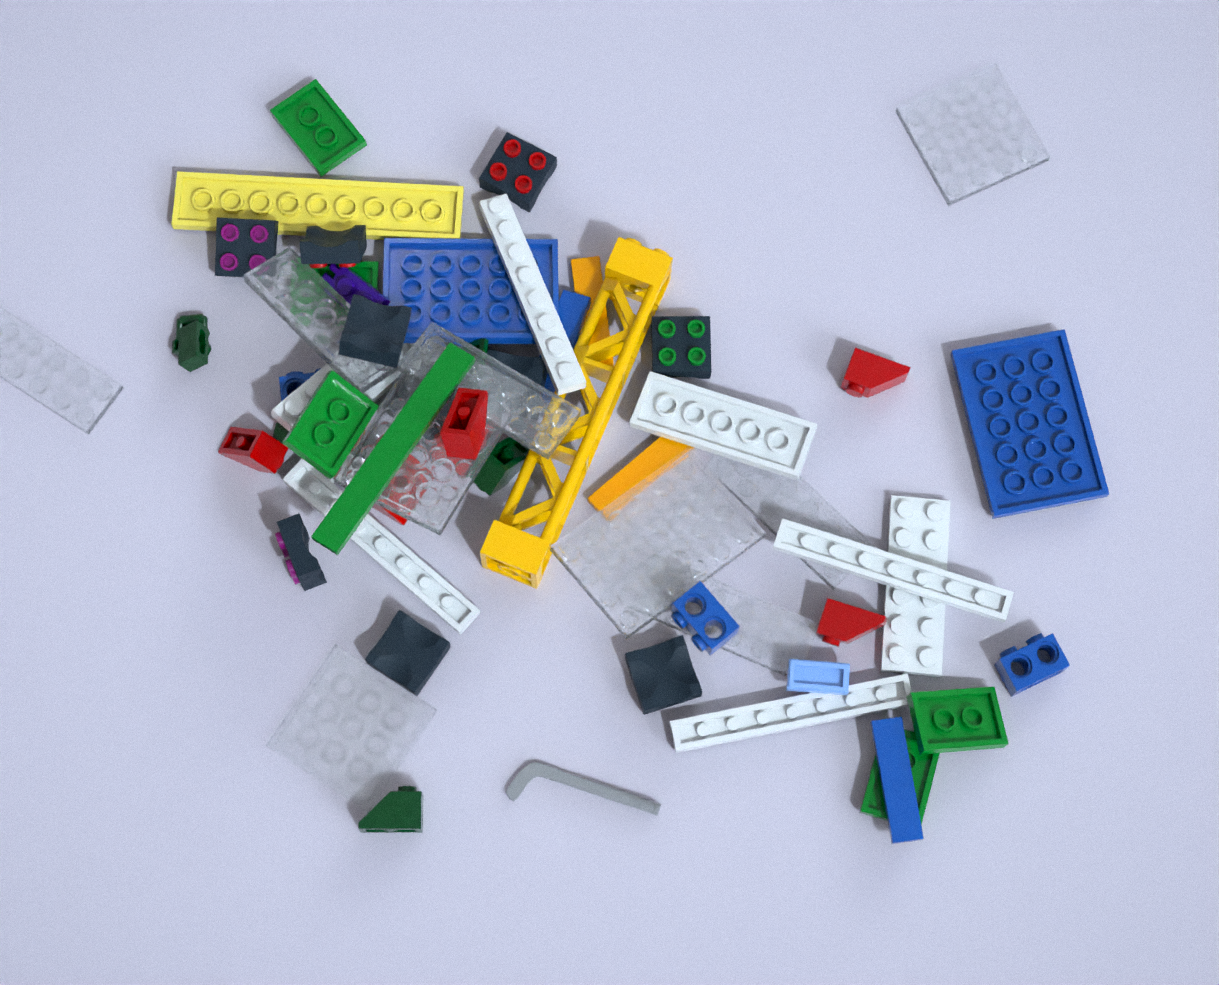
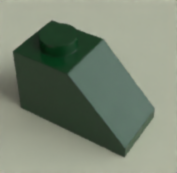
M512 434L484 451L468 478L481 491L491 496L505 487L520 471L530 448Z
M400 786L398 791H390L358 822V829L361 833H423L424 796L422 791H416L417 787Z

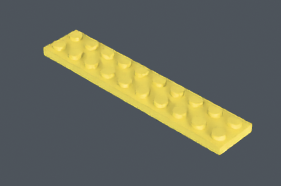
M177 171L171 225L173 229L216 231L218 217L278 221V235L305 236L308 226H319L329 231H344L355 225H366V239H461L464 186Z

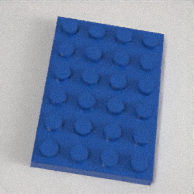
M384 238L383 296L391 301L388 306L402 305L412 308L404 343L467 344L474 340L486 338L489 340L488 344H536L493 239ZM526 239L559 316L558 239Z
M1065 329L951 351L950 356L992 519L1104 498L1109 495Z

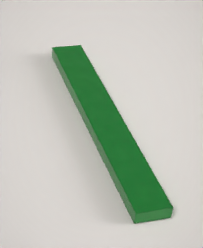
M452 343L447 345L311 536L315 542L339 555L476 361L474 356Z

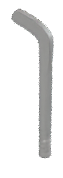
M537 762L523 768L514 778L506 792L509 799L515 801L532 779L543 777L654 815H658L661 804L654 803L648 799L640 798L639 796Z

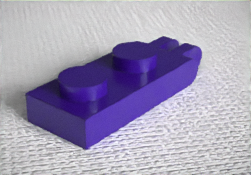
M330 264L328 268L335 273L334 277L326 272L322 276L329 283L326 289L349 308L353 294L364 296L368 300L388 306L391 302L350 268Z

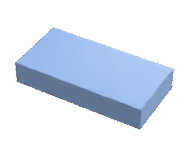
M789 659L786 691L847 696L849 691L850 664Z

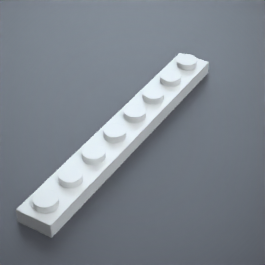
M507 194L479 201L480 211L557 395L586 388V379Z
M301 459L283 478L285 484L323 517L328 514L342 494V491L304 459ZM369 514L366 515L350 540L461 635L480 614V610Z
M783 518L773 545L774 550L1003 623L1006 621L1014 592Z
M908 674L849 685L847 696L808 693L670 721V728L675 752L678 753L907 707L906 697L912 692Z

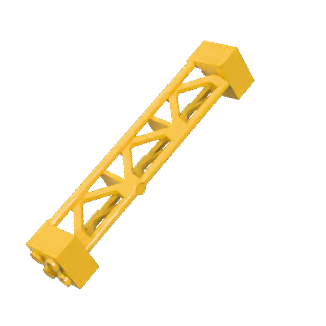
M618 237L605 266L604 281L573 349L586 379V388L579 389L589 413L551 429L566 394L558 396L555 390L498 521L493 520L479 553L483 568L535 589L538 588L567 516L650 327L652 316L658 310L671 280L673 258L667 252L658 248L652 250L644 247L633 238L623 239ZM626 297L641 302L636 315L632 312ZM609 298L612 300L624 330L588 346ZM619 355L614 367L600 362ZM588 375L606 383L600 398L596 395ZM583 437L577 451L561 446ZM551 458L570 466L564 482L560 481ZM538 463L553 498L514 514L535 464ZM546 522L540 538L522 531Z

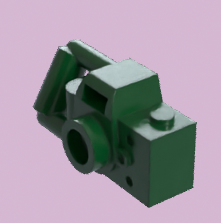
M203 314L181 315L176 320V339L172 341V353L178 356V365L189 372L208 364L211 345L208 341L210 332L207 316Z

